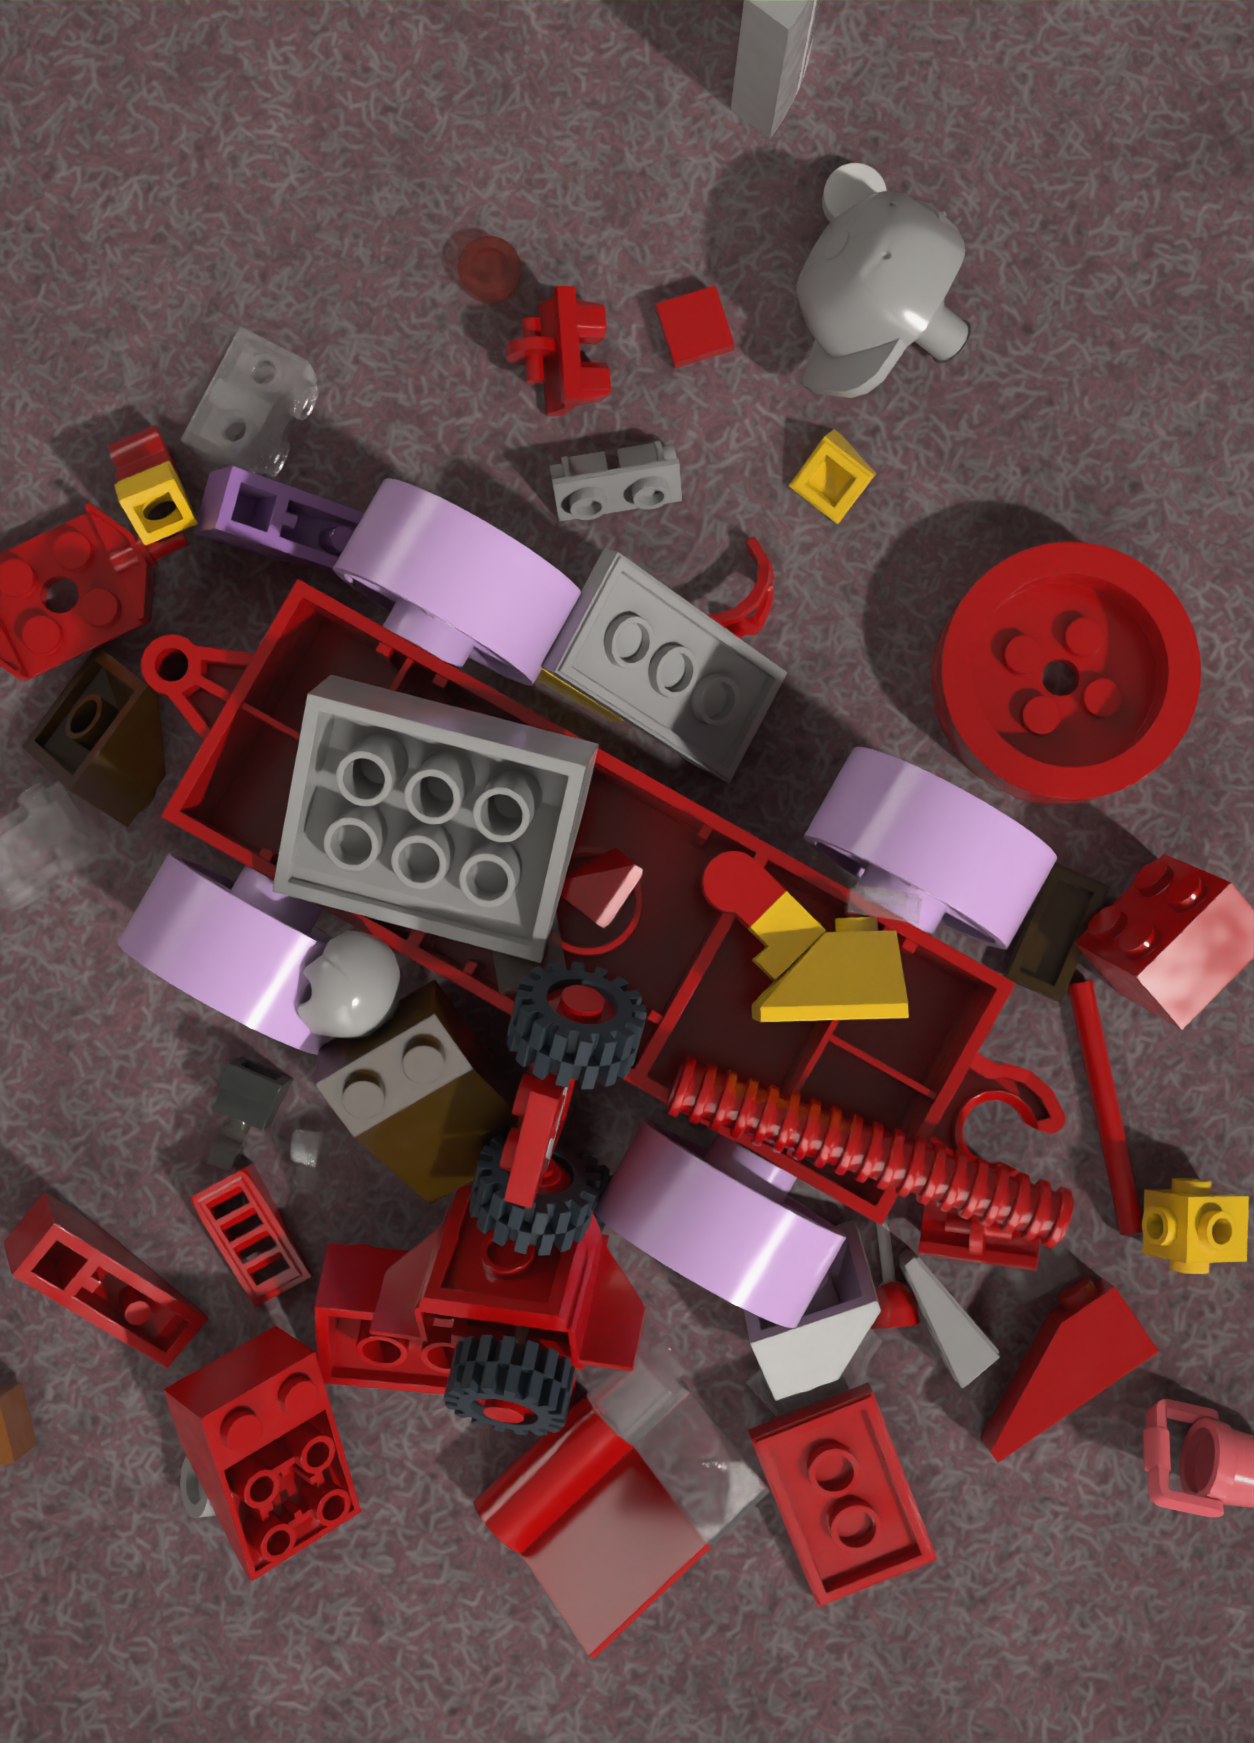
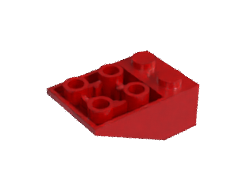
M275 1325L163 1389L180 1443L247 1578L251 1581L256 1580L361 1512L316 1353Z

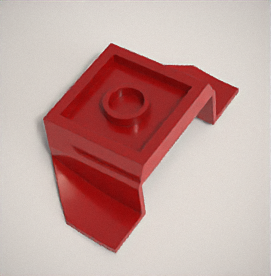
M462 1186L456 1190L449 1203L441 1226L385 1272L381 1292L369 1328L370 1334L428 1342L435 1316L439 1314L567 1332L573 1363L633 1371L646 1308L631 1282L602 1240L601 1229L594 1213L592 1214L589 1229H586L585 1237L579 1243L573 1240L569 1250L560 1252L553 1243L550 1255H538L536 1245H528L526 1254L514 1251L516 1241L508 1239L503 1247L493 1242L495 1229L484 1234L476 1226L478 1217L471 1218L469 1211L471 1202L469 1198L472 1187Z

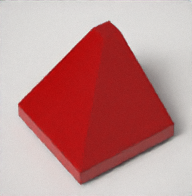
M616 847L567 872L561 896L596 924L605 928L606 925L610 924L643 875V869L625 852Z

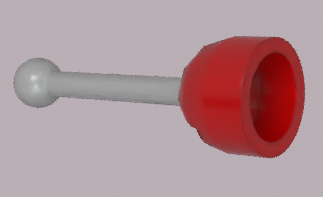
M887 1215L882 1225L876 1223L883 1282L875 1287L881 1312L870 1329L897 1328L920 1324L918 1303L913 1291L903 1283L896 1281Z

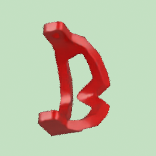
M755 536L745 541L748 555L753 558L758 566L757 582L753 589L734 609L717 614H706L721 626H728L727 630L740 639L744 635L755 636L762 629L773 605V581L775 579L772 565ZM757 608L755 614L752 617H746Z

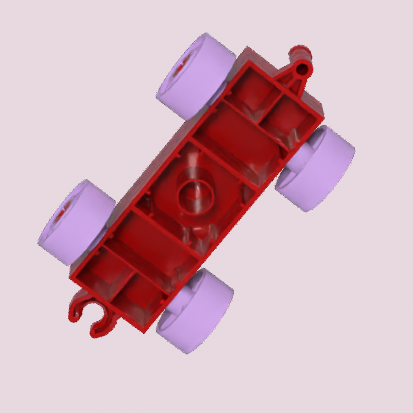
M390 478L383 480L333 567V571L343 581L390 613L383 626L297 579L255 653L197 646L188 638L176 634L163 635L153 640L144 650L141 659V670L147 684L156 692L172 700L204 741L161 817L244 863L245 866L236 882L199 863L169 852L117 943L125 953L162 979L232 1019L277 1041L311 1054L318 1055L319 1049L331 1040L332 1037L313 1034L299 1017L297 1010L300 1004L307 1002L312 996L311 983L303 974L304 969L323 955L329 940L334 938L314 926L325 909L363 932L377 936L393 949L512 1015L519 982L523 976L529 978L530 970L538 966L547 972L549 963L561 962L565 970H570L572 962L585 963V972L594 974L597 966L609 970L607 979L610 981L619 976L629 982L626 992L637 990L642 996L640 1005H646L647 1010L645 1025L634 1065L631 1066L630 1072L624 1080L667 1103L681 1060L685 1061L689 1055L697 1059L696 1065L705 1068L708 1063L717 1065V1073L726 1076L728 1070H732L738 1073L737 1080L746 1083L749 1077L759 1080V1088L767 1090L770 1084L778 1086L780 1088L779 1095L788 1097L790 1092L798 1093L801 1096L800 1102L808 1104L811 1099H815L821 1102L822 1110L829 1112L832 1106L842 1109V1117L849 1119L853 1113L861 1115L865 1125L870 1126L873 1121L881 1122L884 1124L885 1132L891 1133L894 1128L901 1129L905 1132V1139L912 1140L915 1135L925 1138L926 1146L932 1148L936 1142L946 1146L947 1153L951 1155L956 1150H961L967 1153L968 1161L971 1162L977 1157L969 1151L964 1141L963 1126L971 1110L985 1101L999 1100L1007 1103L1017 1112L1022 1123L1047 1134H1054L1064 1126L1065 1113L1053 1090L1032 1071L1009 1063L989 1060L978 1053L1016 983L932 936L940 923L989 946L1007 949L1055 864L1057 856L1039 837L988 803L926 770L880 751L865 747L853 748L803 837L810 846L823 856L860 879L854 891L849 890L599 748L567 872L617 847L643 869V875L610 924L606 925L605 928L596 924L560 895L541 963L272 891L307 694L330 675L581 739L461 671L468 658L511 680L525 685H533L542 670L541 666L582 593L569 578L545 559L506 533L459 506L409 483ZM739 851L747 853L756 859L826 930L824 933L836 932L835 919L863 917H877L878 931H896L908 999L909 1018L759 1022L752 1019V1004L774 981L752 961L765 946L733 914L719 912L709 905L703 896L701 888L703 871L709 862L723 852ZM700 1119V1123L709 1127V1121ZM644 1120L595 1206L594 1213L623 1238L664 1265L723 1299L784 1327H797L847 1237L846 1234L829 1221L788 1196L796 1179L799 1178L880 1225L883 1224L898 1197L895 1193V1186L889 1185L885 1190H882L875 1186V1179L868 1177L864 1183L856 1181L852 1171L847 1170L843 1176L836 1174L833 1171L834 1165L826 1163L823 1168H819L813 1165L812 1157L805 1155L802 1161L793 1159L792 1150L784 1148L780 1154L771 1150L772 1143L763 1141L760 1146L753 1145L750 1142L751 1136L742 1133L739 1139L730 1136V1129L723 1126L718 1131L710 1148L706 1149L661 1125ZM1002 1161L988 1162V1166L991 1169H994L998 1164L1008 1167L1011 1176H1015L1019 1172Z

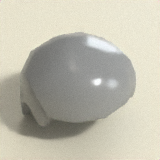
M345 931L329 940L323 955L304 969L303 974L311 983L312 996L310 1000L300 1004L297 1010L299 1017L313 1034L347 1039L370 1036L393 1018L399 1004L400 970L394 953L388 944L377 936L357 931Z

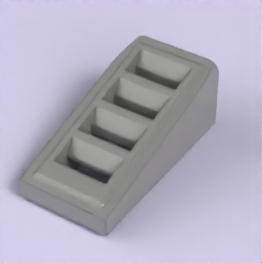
M906 1248L897 1256L900 1261L899 1267L909 1288L915 1295L918 1308L948 1372L958 1385L964 1388L1000 1358L997 1355L999 1351L912 1249L908 1250Z

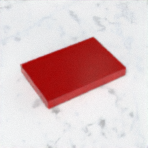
M869 1382L748 1430L818 1607L938 1560Z

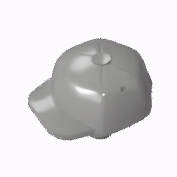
M881 191L853 205L837 216L826 227L810 252L796 284V293L801 313L807 327L815 338L802 378V384L805 389L814 394L847 398L867 394L886 379L906 347L914 341L932 355L934 362L939 364L950 361L962 352L970 337L971 325L969 321L961 319L945 306L944 301L962 265L966 250L964 240L957 226L946 217L945 211L940 212L930 203L914 200L906 194L897 191Z

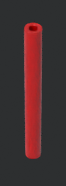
M1085 980L1071 983L1067 988L1120 1235L1143 1232V1215L1093 981Z

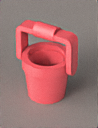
M1162 1399L1147 1410L1146 1429L1143 1430L1144 1470L1148 1472V1493L1154 1504L1163 1508L1205 1517L1223 1516V1505L1254 1508L1253 1435L1233 1429L1227 1423L1219 1421L1218 1411L1211 1408L1171 1399ZM1167 1418L1193 1424L1185 1437L1180 1455L1179 1475L1183 1492L1169 1489L1171 1458Z

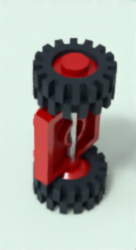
M561 962L549 963L547 972L538 966L530 970L529 978L523 976L519 982L507 1033L509 1036L507 1044L510 1052L517 1051L515 1060L522 1067L531 1064L530 1072L533 1073V1075L524 1073L513 1105L512 1114L519 1116L517 1126H521V1130L512 1127L508 1133L507 1140L499 1134L491 1139L489 1147L484 1145L480 1152L469 1201H471L469 1207L471 1218L478 1217L476 1226L484 1234L495 1229L492 1241L502 1247L508 1239L516 1241L515 1252L526 1254L528 1245H536L538 1255H550L553 1243L560 1252H564L571 1248L573 1240L579 1243L585 1237L586 1229H589L601 1183L600 1173H595L597 1164L592 1157L582 1159L585 1149L577 1143L568 1149L565 1148L563 1145L566 1137L560 1134L566 1120L576 1079L579 1080L581 1089H594L596 1078L604 1087L615 1084L617 1076L624 1079L629 1074L631 1066L634 1065L647 1015L646 1005H640L642 1001L640 993L637 990L626 992L629 984L628 981L620 976L610 981L607 979L609 970L598 966L593 974L584 971L585 963L572 962L571 969L565 970Z
M588 1155V1156L582 1158V1159H585V1158L592 1157V1158L594 1159V1161L596 1162V1164H598V1159L595 1158V1157H593V1156H591V1155ZM606 1165L596 1166L595 1173H600L601 1183L595 1206L613 1176L609 1175L610 1169ZM594 1213L601 1232H603L605 1223ZM602 1234V1240L608 1248L609 1235ZM455 1317L451 1332V1345H456L443 1398L445 1406L448 1409H454V1414L460 1418L472 1417L471 1423L479 1426L487 1423L493 1425V1430L504 1432L505 1428L513 1429L515 1434L527 1435L528 1430L536 1435H547V1430L553 1433L560 1431L561 1427H564L566 1423L576 1372L575 1368L584 1370L585 1364L572 1362L568 1333Z

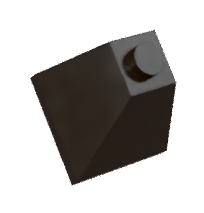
M100 647L92 651L22 746L70 792L126 827L131 824L139 812L145 810L151 804L157 787L166 776L158 692Z

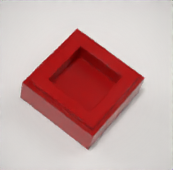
M716 285L656 303L655 311L674 369L734 350V341Z

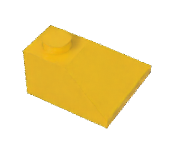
M877 917L835 919L836 932L823 933L752 1004V1019L759 1022L909 1018L908 999L897 932L878 931Z

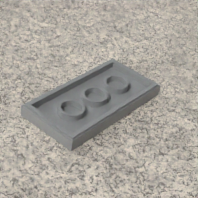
M604 548L581 591L580 598L552 645L541 668L712 777L729 784L787 672L617 551Z

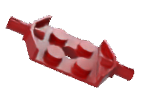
M88 503L84 505L87 513L0 553V666L14 677L26 682L150 623L152 618L153 572L155 568L159 567L157 560L185 546H190L188 538L184 535V530L145 546L139 536L135 537L94 505ZM60 580L74 581L79 593L75 606L64 613L52 612L47 603V594L50 587Z

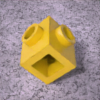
M1172 1178L1171 1189H1144L1142 1254L1168 1259L1170 1271L1190 1274L1209 1273V1263L1247 1262L1249 1196L1212 1190L1211 1180L1197 1178Z

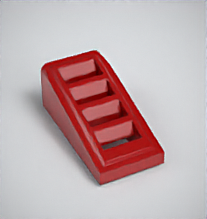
M254 1163L190 1197L202 1223L254 1307L263 1304L313 1276ZM244 1191L250 1202L224 1216L218 1204ZM257 1213L263 1224L236 1238L230 1227ZM270 1235L276 1246L248 1261L243 1249ZM284 1257L289 1268L260 1283L254 1272Z

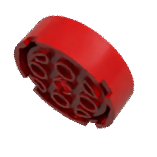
M1057 542L1035 546L1018 552L991 568L963 596L948 617L934 650L931 670L932 699L936 716L944 736L958 758L978 778L984 779L997 789L1014 796V798L1043 805H1070L1092 801L1123 790L1156 770L1175 750L1185 735L1196 709L1201 685V661L1196 634L1189 616L1172 589L1156 573L1133 557L1115 549L1085 542ZM1050 662L1064 663L1070 667L1072 672H1075V685L1070 694L1057 696L1046 690L1042 682V673Z

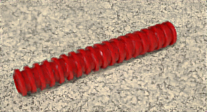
M689 1055L685 1061L681 1060L666 1103V1107H669L668 1115L677 1117L679 1112L689 1114L688 1121L693 1124H698L700 1119L709 1121V1129L716 1132L720 1130L721 1126L729 1128L730 1136L739 1139L742 1133L751 1136V1144L760 1146L763 1141L772 1143L771 1150L779 1154L784 1148L792 1150V1158L802 1161L805 1155L812 1157L813 1165L819 1168H823L826 1163L834 1165L833 1171L842 1176L847 1170L854 1172V1179L862 1183L868 1177L875 1179V1186L879 1189L885 1190L889 1185L895 1186V1193L899 1196L906 1197L910 1192L915 1193L916 1201L927 1205L931 1199L935 1200L939 1210L948 1212L952 1207L958 1209V1216L969 1219L975 1214L978 1216L979 1223L988 1227L995 1221L999 1223V1229L1002 1232L1011 1234L1015 1229L1020 1230V1237L1028 1241H1032L1036 1236L1040 1237L1041 1245L1050 1249L1061 1242L1069 1227L1074 1208V1198L1072 1190L1060 1186L1054 1191L1051 1189V1183L1044 1179H1039L1035 1184L1031 1183L1030 1175L1021 1171L1015 1176H1011L1009 1168L1001 1164L991 1169L988 1166V1160L977 1157L973 1162L968 1161L967 1153L961 1150H956L952 1155L948 1154L946 1146L938 1142L932 1148L926 1146L925 1138L915 1135L912 1140L905 1139V1132L898 1128H894L891 1133L885 1132L884 1124L878 1121H873L870 1126L863 1124V1117L855 1113L849 1119L842 1117V1109L832 1106L829 1112L822 1110L821 1102L815 1099H811L808 1104L800 1102V1094L790 1092L788 1097L779 1095L780 1088L778 1086L770 1084L767 1090L759 1088V1080L749 1077L746 1083L737 1080V1072L728 1070L726 1076L717 1073V1065L708 1063L705 1068L696 1065L697 1059Z

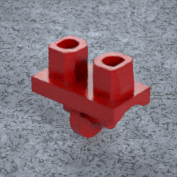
M557 285L553 289L554 297L538 305L539 318L528 317L522 319L523 338L512 340L505 346L506 360L516 365H525L527 384L537 385L543 383L546 416H565L576 405L601 402L611 392L610 368L607 366V363L581 362L579 345L598 344L605 338L607 328L605 305L585 300H576L575 286Z
M931 1199L927 1205L924 1204L918 1247L919 1255L1037 1271L1040 1237L1036 1236L1032 1241H1028L1020 1237V1230L1015 1229L1011 1234L1002 1232L999 1229V1223L995 1221L988 1227L980 1224L978 1216L975 1214L969 1219L958 1216V1209L955 1207L945 1212L937 1208V1201Z

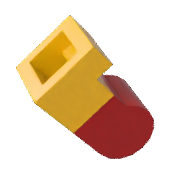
M156 424L108 444L111 458L117 470V473H115L117 484H114L118 501L145 546L198 524L179 469L167 442ZM167 501L175 502L177 507L169 516L159 520L147 519L148 514L155 506Z
M739 851L723 852L713 858L703 871L701 880L703 896L709 905L719 912L733 914L765 946L752 961L771 980H776L826 931L756 859L747 853Z

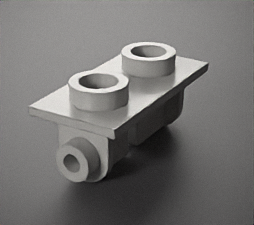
M659 440L650 444L617 449L620 468L611 470L607 468L604 451L572 457H561V464L550 465L559 522L572 519L591 520L603 514L637 508L645 510L656 509L667 503L682 501L679 459L676 458L674 445L662 446Z

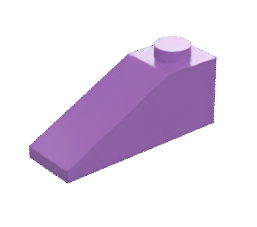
M229 466L210 472L197 517L198 524L195 525L193 533L254 554L338 576L333 571V567L364 513L244 469Z

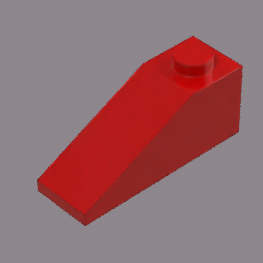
M46 1192L40 1196L3 1242L12 1276L167 1369L208 1320L207 1315L97 1224Z
M1100 1277L1092 1282L1090 1278H1083L1059 1294L1057 1299L1061 1305L1048 1313L980 1437L997 1463L1159 1352L1116 1287Z

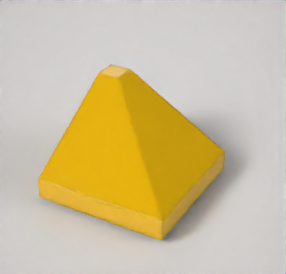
M834 429L824 436L789 484V487L833 522L839 524L876 473L850 443Z

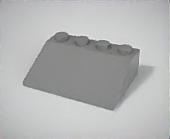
M330 675L307 694L272 891L541 963L583 815L599 744Z

